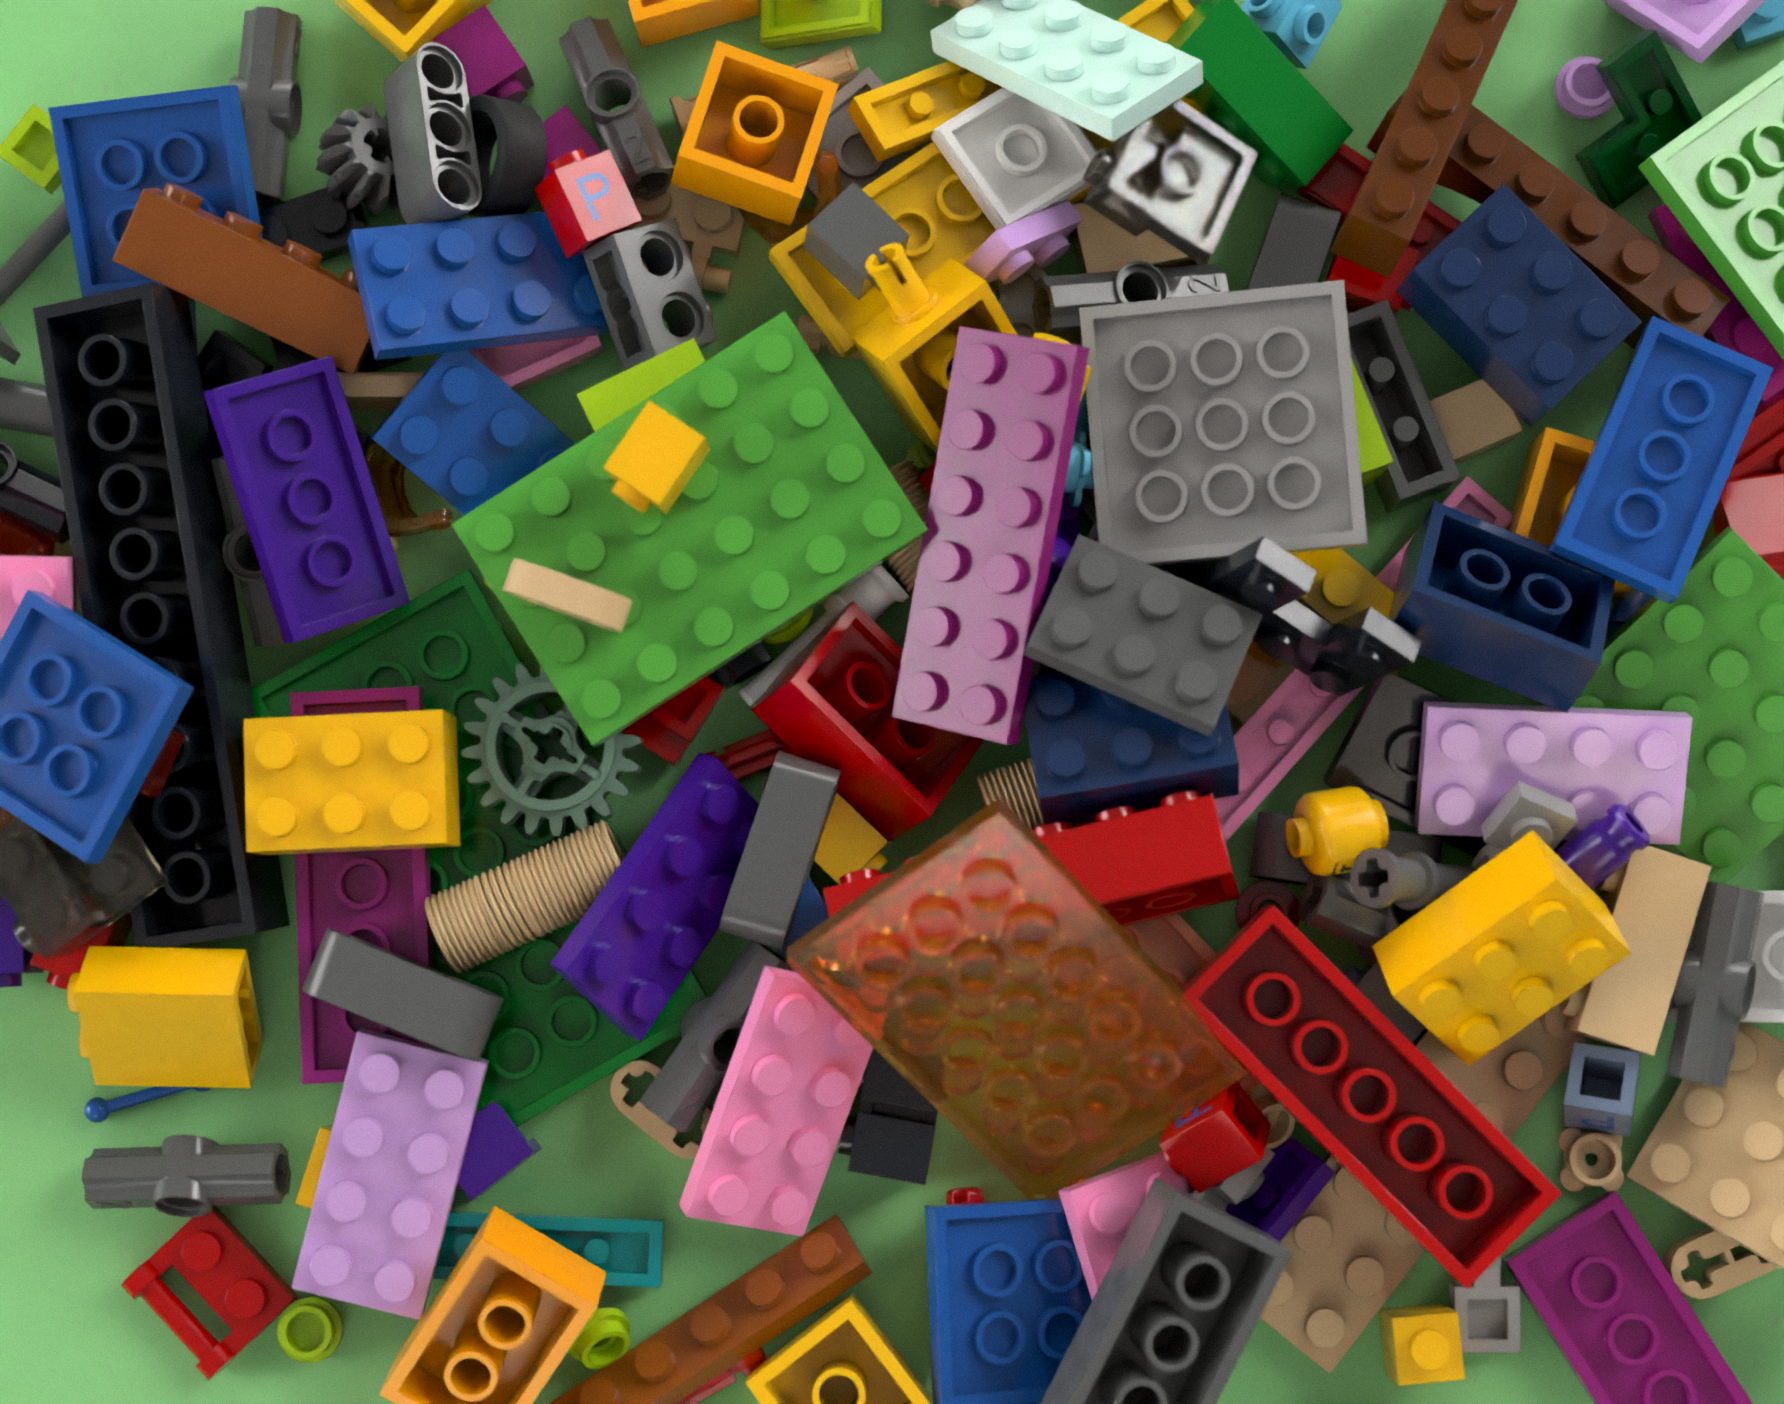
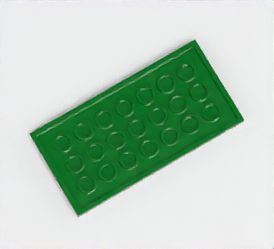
M469 569L410 600V604L390 611L252 688L257 718L291 717L290 693L420 686L424 689V710L443 709L457 717L460 847L429 848L431 896L432 894L437 895L438 891L449 890L450 886L455 887L456 883L467 882L468 878L473 879L474 875L481 877L482 872L488 874L489 869L495 871L496 866L502 867L503 863L509 864L510 859L515 861L516 857L521 858L522 854L533 853L534 849L539 850L540 846L545 847L546 844L551 845L552 841H558V838L554 837L550 830L548 819L543 821L542 827L536 836L525 832V813L510 826L500 822L502 811L506 806L505 801L491 808L483 807L480 801L490 789V783L472 785L467 781V777L473 771L479 769L482 763L481 761L467 759L461 755V750L480 743V737L468 732L464 728V724L472 721L484 722L487 718V715L477 707L474 701L479 697L488 699L491 702H497L500 696L495 690L492 680L498 677L511 687L518 684L516 665L522 663L476 578ZM543 699L531 703L519 712L532 719H544L551 716ZM534 732L530 733V737L540 743L539 747L546 752L543 764L551 756L559 760L564 758L572 764L577 763L576 758L568 754V749L560 743L563 736L562 733L555 740L547 736L542 738ZM506 733L503 744V758L506 770L515 784L522 773L520 769L523 764V751L520 744L511 735ZM562 776L553 780L548 786L544 785L536 799H562L577 793L587 783L573 776ZM594 808L589 810L590 825L593 826L594 822L599 824L600 820L606 821L624 857H626L628 852L609 818L601 815ZM572 817L566 820V830L564 836L569 837L570 833L575 834L576 830L581 831L575 825ZM577 919L576 923L571 922L570 925L565 924L564 928L559 927L558 931L547 932L546 936L537 937L535 941L529 940L528 944L522 943L521 947L515 946L514 950H510V952L505 951L504 955L499 954L498 957H493L492 960L487 959L486 963L481 962L480 965H475L474 968L469 967L468 971L463 970L462 973H457L450 967L432 931L434 969L504 998L480 1058L489 1060L476 1114L488 1104L498 1102L517 1127L612 1074L626 1064L681 1034V1021L685 1012L694 1002L708 997L693 969H690L643 1040L638 1041L624 1035L550 965L581 920Z

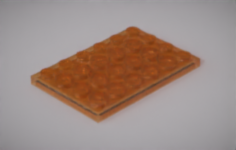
M1000 797L787 947V963L1028 1199L1058 1198V1190L1084 1181L1249 1074L1248 1069L1209 1030L1183 991Z

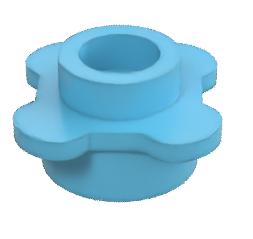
M1077 429L1074 435L1064 493H1069V504L1071 507H1079L1083 488L1093 489L1094 487L1091 450H1087L1086 431L1082 429Z

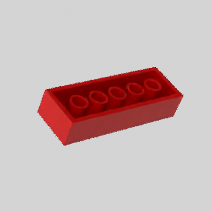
M1197 791L1179 792L1161 799V807L1135 813L1133 807L1113 808L1095 816L1096 823L1070 829V824L1066 822L1051 823L1035 828L1031 831L1032 838L1006 844L1003 838H990L967 846L968 854L942 860L941 854H923L905 860L903 862L904 869L879 875L876 869H862L844 874L839 878L840 885L823 888L838 965L862 987H869L1240 899L1213 794L1200 797Z
M1273 904L1264 905L1173 996L1455 1281L1466 1289L1562 1194Z

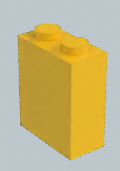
M89 946L80 973L74 972L70 977L68 984V1006L71 1012H78L81 1024L79 1035L80 1054L82 1058H89L95 1085L251 1088L264 1041L246 949Z

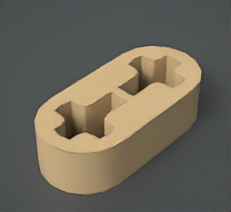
M515 558L512 561L502 591L517 598L617 633H622L633 604L632 600L612 591Z
M637 1059L619 1068L615 1072L610 1085V1095L617 1109L670 1153L684 1159L696 1158L700 1146L698 1141L691 1140L685 1146L680 1144L675 1139L680 1131L666 1124L662 1119L650 1112L640 1101L633 1105L626 1099L631 1090L628 1084L624 1082L627 1075L631 1074L638 1078L649 1072L656 1078L662 1066L651 1060ZM710 1105L702 1113L705 1121L700 1129L703 1133H705L713 1110Z
M1709 1226L1674 1242L1669 1246L1663 1257V1265L1681 1293L1690 1298L1700 1300L1717 1296L1778 1268L1764 1258H1758L1755 1254L1749 1252H1740L1732 1255L1730 1249L1740 1244ZM1692 1252L1695 1256L1703 1259H1709L1718 1255L1719 1262L1702 1270L1704 1282L1701 1284L1688 1277L1682 1278L1681 1271L1689 1266L1687 1257L1689 1253Z

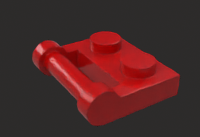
M213 1206L212 1211L207 1215L192 1217L155 1254L132 1272L121 1284L134 1300L141 1297L199 1360L195 1367L208 1381L220 1373L288 1305L299 1297L216 1206ZM173 1266L232 1329V1332L220 1343L161 1280Z

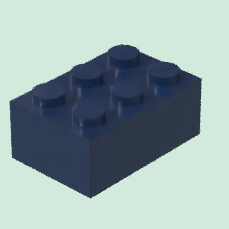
M1504 183L1409 273L1396 290L1418 315L1529 427H1532L1552 410L1642 323Z
M1434 501L1404 552L1388 619L1422 640L1417 654L1567 713L1601 665L1615 580L1548 551L1549 546Z
M1061 671L1031 676L1024 711V721L1043 825L1058 822L1073 824L1096 820L1095 816L1097 814L1118 807H1133L1135 813L1161 807V799L1184 791H1197L1200 797L1213 794L1214 799L1239 795V761L1226 702L1210 737Z

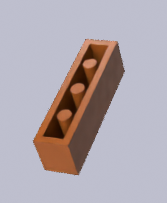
M167 182L164 190L157 187L142 190L112 261L318 359L332 355L335 367L353 375L362 369L372 344L354 270L346 268L342 277L319 266L323 256L304 245L286 240L282 248L260 237L263 230L261 225L239 214L227 211L224 219L219 218L200 208L203 202L201 196L176 184Z

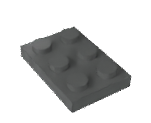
M1078 534L1027 644L1024 656L1210 737L1263 614Z

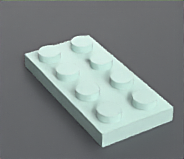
M981 0L971 7L960 10L953 18L930 31L933 53L1112 142L1203 84L1202 60L1182 52L1170 44L1163 43L1132 29L1122 22L1115 21L1073 0Z

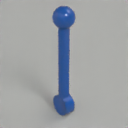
M154 1086L107 1101L103 1098L95 1097L86 1103L84 1114L91 1122L100 1123L106 1120L111 1112L189 1089L202 1092L209 1091L212 1088Z

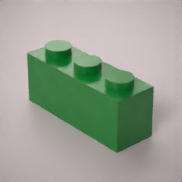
M1206 0L1201 2L1166 42L1174 48L1203 61V84L1183 97L1193 99L1209 116L1207 123L1211 130L1225 142L1236 144L1251 160L1249 168L1262 183L1271 188L1284 190L1307 186L1354 131L1234 0Z

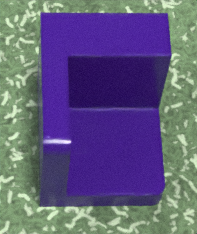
M492 1102L475 1114L458 1184L472 1201L482 1196L542 1148L535 1138L528 1141L498 1102Z

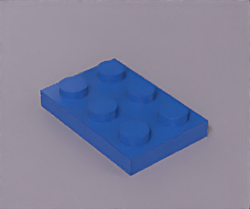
M467 350L440 353L369 437L463 516L576 444Z

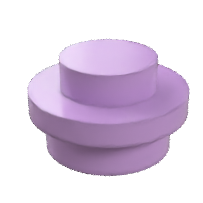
M1589 56L1578 57L1566 63L1557 74L1554 82L1555 100L1559 107L1569 116L1581 120L1594 119L1607 112L1614 103L1595 67L1603 60Z

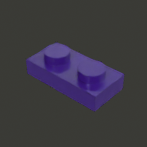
M1291 1136L1278 1147L1271 1149L1275 1155L1262 1171L1264 1179L1256 1192L1238 1204H1228L1225 1212L1269 1233L1279 1242H1281L1336 1173L1324 1161Z

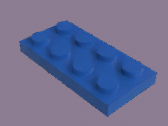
M545 212L353 229L347 240L375 360L611 334L583 253L568 259L566 258Z
M1652 316L1645 324L1548 551L1671 604L1674 602L1683 587L1774 368Z

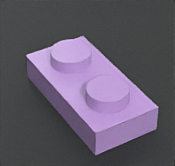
M1069 200L995 230L963 266L984 279L987 283L1000 279L1003 284H1008L1025 273L1033 263L1036 262L1039 268H1044L1062 256L1070 247L1066 237L1084 219Z

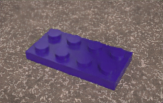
M332 355L203 392L285 644L296 643L410 604Z
M700 752L550 963L556 971L624 1035L638 1041L643 1040L718 930L724 907L759 806L755 799L716 757Z

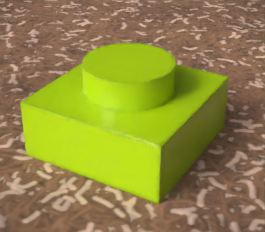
M32 104L0 145V158L52 195L62 182L50 115L35 104Z

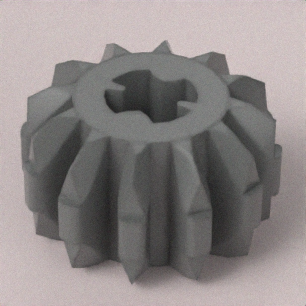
M372 103L362 107L358 113L348 108L338 115L331 127L326 128L319 140L320 145L318 147L322 153L317 159L316 170L331 176L327 182L326 193L342 191L347 195V210L356 207L359 202H363L372 217L377 213H381L386 206L395 211L399 208L387 115L384 118L380 117Z

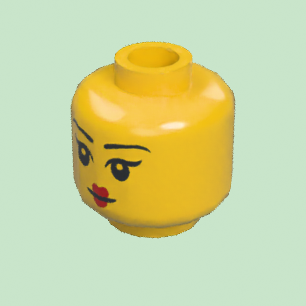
M1345 786L1308 792L1296 803L1293 818L1288 819L1286 822V844L1291 855L1294 858L1300 857L1304 866L1314 875L1330 876L1351 872L1355 859L1363 851L1370 848L1384 849L1387 846L1389 839L1388 820L1381 803L1377 799H1371L1360 787Z

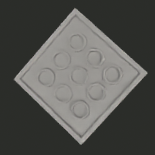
M1344 280L1079 308L1082 346L1090 348L1087 365L1092 368L1086 385L1098 541L1100 544L1151 566L1222 560L1263 536L1289 553L1367 546Z

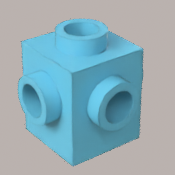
M1244 0L1240 8L1295 67L1308 69L1343 5L1339 0Z

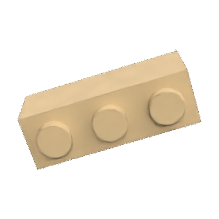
M1647 846L1642 851L1637 849L1625 865L1598 885L1599 889L1605 890L1602 901L1608 907L1631 954L1560 1002V1013L1567 1015L1563 1030L1623 1050L1640 1052L1641 1055H1655L1712 866Z

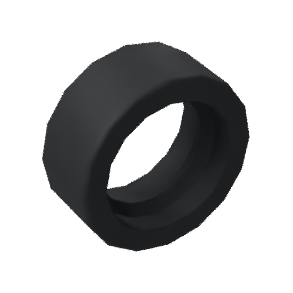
M484 94L471 97L469 102L482 185V199L478 206L467 215L493 217L524 214L537 196L534 188L543 181L547 165V137L542 119L531 106ZM497 140V156L494 170L490 177V160L493 146Z

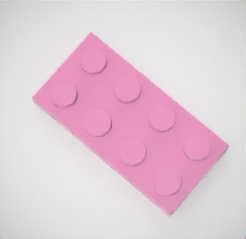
M765 965L679 1202V1207L686 1217L804 1236L890 1004V1000L882 991Z

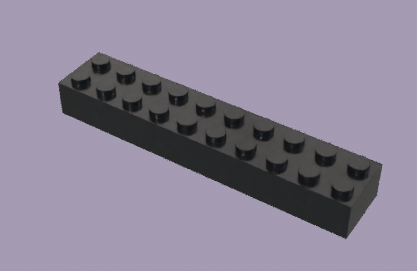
M148 283L33 308L82 617L194 687L117 831L136 947H172L259 933L289 926L290 922L279 855L265 856L246 852L243 719L256 718L234 577L227 569L222 558V545L227 534L211 459H214L188 296L165 286Z

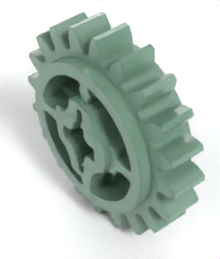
M522 663L517 664L516 677L518 684L514 687H511L504 680L495 677L492 681L495 690L500 696L499 700L491 702L488 699L477 697L474 701L477 707L487 715L484 722L472 721L464 724V728L468 732L480 737V743L461 750L463 757L474 761H481L482 763L479 769L473 771L467 777L468 783L472 785L490 783L491 785L480 801L482 806L491 808L505 801L506 806L502 811L500 822L510 826L525 813V832L536 836L545 819L549 820L550 830L556 838H563L566 830V820L571 817L580 830L582 828L587 829L588 825H590L588 811L592 808L610 819L613 816V812L606 797L610 793L623 798L630 797L629 789L619 781V777L622 773H641L642 768L632 760L625 758L626 751L644 746V740L635 735H624L623 729L604 742L602 762L599 763L586 753L583 746V731L566 704L562 710L559 709L554 715L544 719H532L519 713L526 706L538 700L561 697L542 666H540L539 677L534 678L532 673ZM534 732L542 738L547 736L555 740L563 732L560 743L568 749V754L577 759V763L572 764L564 758L559 760L551 756L543 764L546 752L539 747L540 743L530 737V733ZM506 733L511 735L520 744L523 751V764L520 769L522 773L515 784L506 770L503 758V744ZM562 776H573L587 783L577 793L562 799H536L544 785L548 786L553 780Z

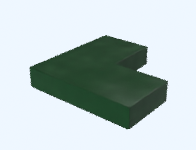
M1656 30L1642 31L1595 66L1624 119L1576 154L1575 157L1598 199L1611 209H1615L1649 183L1638 168L1641 163L1703 119Z

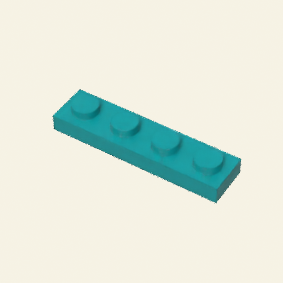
M450 1211L433 1279H447L489 1212ZM508 1213L606 1271L604 1285L662 1286L665 1219Z

